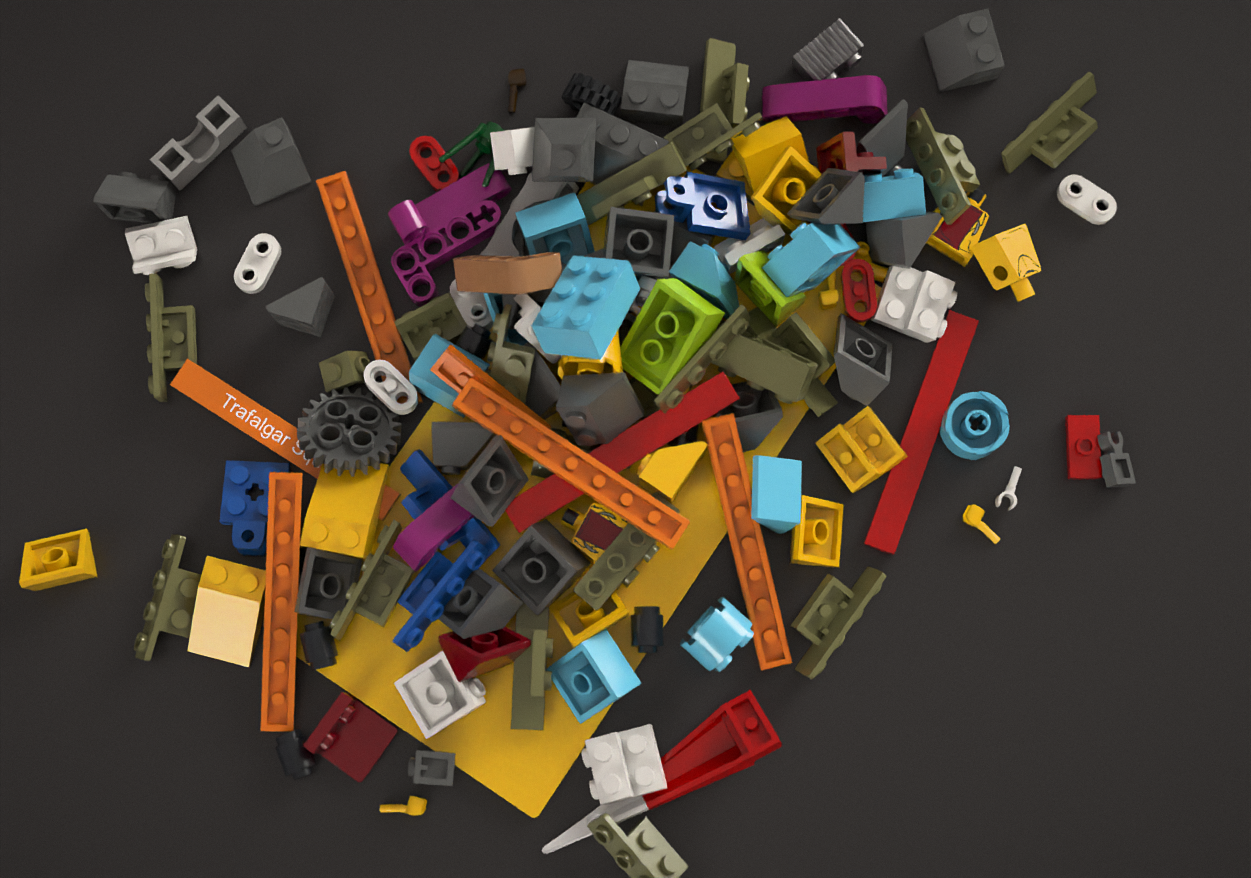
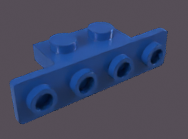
M420 449L414 451L400 467L401 472L417 489L407 495L401 502L413 519L420 516L453 488ZM473 517L445 541L439 549L444 551L459 541L466 548L473 539H476L488 549V553L485 555V562L500 547V543L481 520Z
M473 539L454 564L437 551L397 601L413 615L392 642L407 652L417 646L423 639L424 632L429 625L441 617L444 607L449 600L461 592L469 575L481 567L488 549L476 539Z

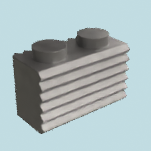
M838 19L793 56L791 65L805 82L839 78L837 74L845 67L851 70L862 60L860 55L864 45L845 23Z

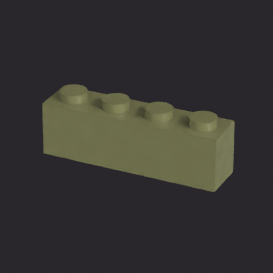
M721 320L717 330L725 323L724 320ZM745 331L739 337L735 336L727 344V350L724 355L717 361L713 360L711 362L719 366L718 371L720 373L723 371L727 376L735 377L738 375L747 379L746 384L762 391L766 388L775 393L774 397L788 404L804 399L818 367L817 363L748 331Z

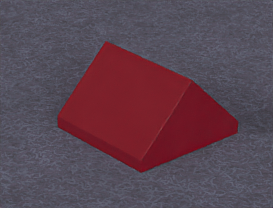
M507 627L465 639L454 631L438 636L439 644L458 682L507 666L531 646L530 639Z

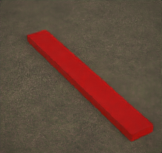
M951 310L948 311L945 318L947 320L946 330L942 337L937 340L899 444L908 457L890 469L863 543L866 546L890 555H894L939 433L942 417L948 408L979 322L976 319Z
M722 371L684 394L682 401L675 408H669L665 414L658 410L619 434L608 444H602L587 454L618 474L643 459L647 454H651L702 423V420L712 417L740 398ZM553 474L515 497L505 511L518 533H521L585 493L556 474Z

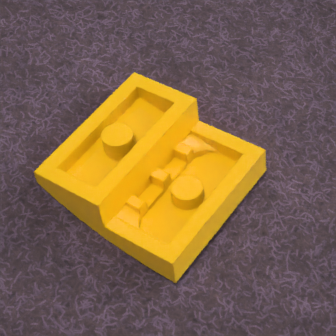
M869 406L865 407L844 425L838 424L815 443L852 493L870 484L908 457Z

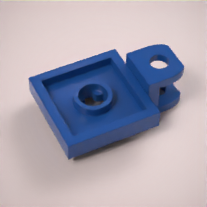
M687 172L684 177H668L664 182L666 191H659L655 195L656 213L674 215V221L681 223L687 218L688 231L739 240H746L751 234L745 183L742 181ZM663 202L670 203L673 209H667ZM712 202H715L716 206L722 210L715 209L712 206Z
M226 460L219 522L222 525H233L232 543L242 556H265L267 552L269 472H291V465L289 463ZM258 486L259 490L264 491L263 496H258L257 501H252L251 496L247 495L248 491Z

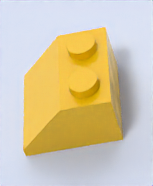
M787 145L751 197L758 214L773 227L779 224L785 234H791L803 223L807 224L808 221L790 218L787 213L822 175L791 146Z
M699 441L657 449L653 456L647 454L637 468L639 485L652 494L655 492L659 493L672 504L705 456L708 444Z

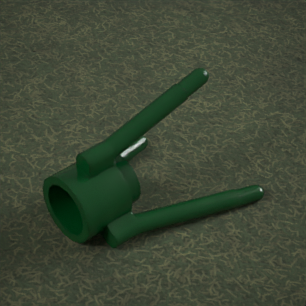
M489 121L486 124L481 122L472 133L443 154L439 161L441 163L445 162L477 138L475 144L478 149L459 174V177L463 178L483 153L489 155L493 152L490 133L504 130L494 122ZM493 157L482 183L484 188L488 187L495 171Z

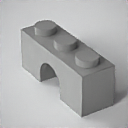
M219 95L195 116L198 119V124L188 137L179 142L172 138L150 159L157 169L179 191L247 128L240 116Z

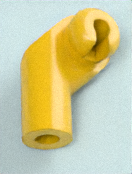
M861 241L856 242L860 248L853 259L867 261L873 268L874 280L883 283L888 268L872 263L868 252L870 250L869 245Z

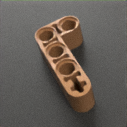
M547 252L523 257L471 255L453 259L457 291L497 294L530 293L554 288L562 274L560 252Z

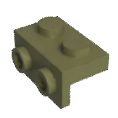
M450 293L433 298L424 306L414 311L406 312L394 322L415 361L434 334L456 344L467 325Z

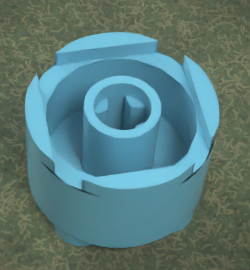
M968 392L960 395L946 409L942 417L939 433L944 444L952 453L961 458L977 460L988 456L1004 443L1009 434L1010 424L1006 406L999 398L988 392ZM974 420L979 422L978 429L975 431L970 428L971 422Z
M724 597L717 600L722 604L720 607L715 609L710 606L689 629L687 633L691 638L688 643L684 639L680 642V645L708 671L716 668L721 672L732 660L733 657L729 654L737 645L742 648L754 635V632L750 630L752 622Z

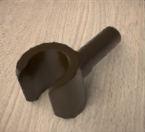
M523 68L511 70L508 75L510 85L508 112L510 113L516 112L517 87L527 86L525 70Z

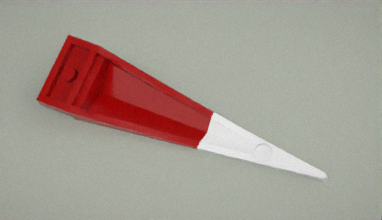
M751 689L721 705L696 729L660 758L667 789L609 805H600L545 845L542 852L544 854L551 853L592 835L593 833L587 825L604 813L609 814L614 822L618 824L753 766L756 760L782 747L779 737Z

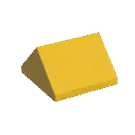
M787 116L761 126L746 137L742 134L732 139L734 145L731 147L753 194L787 145L795 149L809 162L802 134Z
M801 495V523L792 528L789 564L839 567L844 504Z
M87 528L26 542L24 545L19 580L21 588L38 591L97 577L90 535Z
M574 591L549 607L574 648L629 616L628 609L615 591L599 610L591 607Z

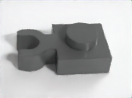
M1106 432L1098 435L1099 446L1104 451V455L1099 458L1102 466V476L1105 479L1107 488L1126 487L1136 484L1129 453H1123L1122 451L1123 437L1121 433L1115 432L1111 434Z

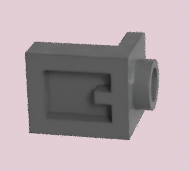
M416 750V757L410 756L408 776H414L413 783L453 786L456 753Z

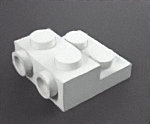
M889 266L877 301V309L871 321L925 343L935 341L937 337H942L946 330L947 320L943 319L946 308H952L956 301L957 291L953 290L955 282L928 270L921 272L911 267L908 269Z
M443 651L394 682L426 739L486 703L483 697L486 694L483 683L477 678L458 682Z
M651 724L585 740L586 748L582 749V758L586 768H592L594 780L589 781V787L593 799H599L600 805H609L668 788Z

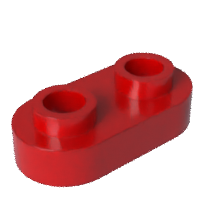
M420 136L411 143L409 150L411 159L435 191L438 192L460 179L458 169L450 158L443 163L439 161V158L446 152L436 139L431 136ZM425 150L432 152L429 158H422L421 153ZM442 174L450 176L447 182H440L439 177Z
M852 259L845 264L841 272L844 310L847 317L857 323H863L870 320L877 309L874 272L872 266L867 261ZM854 272L861 274L862 280L854 281L851 278V274ZM856 303H862L864 304L866 310L864 312H858L856 311L854 305Z

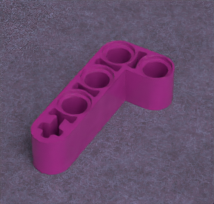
M864 75L766 86L762 89V117L764 118L762 120L767 123L785 116L791 122L857 116L863 123L876 124L887 115V88L881 78L877 76Z
M490 163L478 168L416 205L412 200H406L394 206L388 212V217L404 245L481 201L491 200L497 202L508 195L512 188L501 170L494 171L486 188L482 186Z
M491 200L481 201L400 247L393 253L391 257L392 267L415 305L422 307L438 296L436 285L429 274L430 271L494 235L496 227L503 221L500 208L495 202ZM488 213L490 217H493V221L488 222L486 219H483V215ZM472 220L475 221L476 226H478L479 230H474L473 224L471 222ZM458 228L469 230L468 235L463 239L453 237V233ZM439 243L442 245L439 253L435 255L426 253V249L430 244ZM409 258L415 261L414 266L409 270H401L399 268L400 263L404 259ZM425 284L430 286V291L426 296L418 297L415 295V290L419 285Z
M458 484L411 522L397 537L393 549L414 571L424 566L445 541L475 517L451 499Z

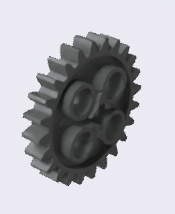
M348 387L344 388L343 394H338L335 389H332L331 397L328 398L321 393L320 403L310 400V409H302V417L298 418L297 440H299V449L305 450V459L313 458L314 467L325 464V473L336 468L338 476H341L344 470H349L351 477H354L356 470L360 469L367 475L369 466L379 470L380 461L389 463L390 454L396 455L397 445L401 444V423L399 422V414L393 413L379 398L374 400L371 391L364 396L361 395V388H357L354 394L350 393Z

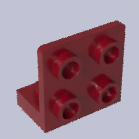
M341 692L303 747L313 754H320L360 783L364 781L394 739L398 729L349 693Z

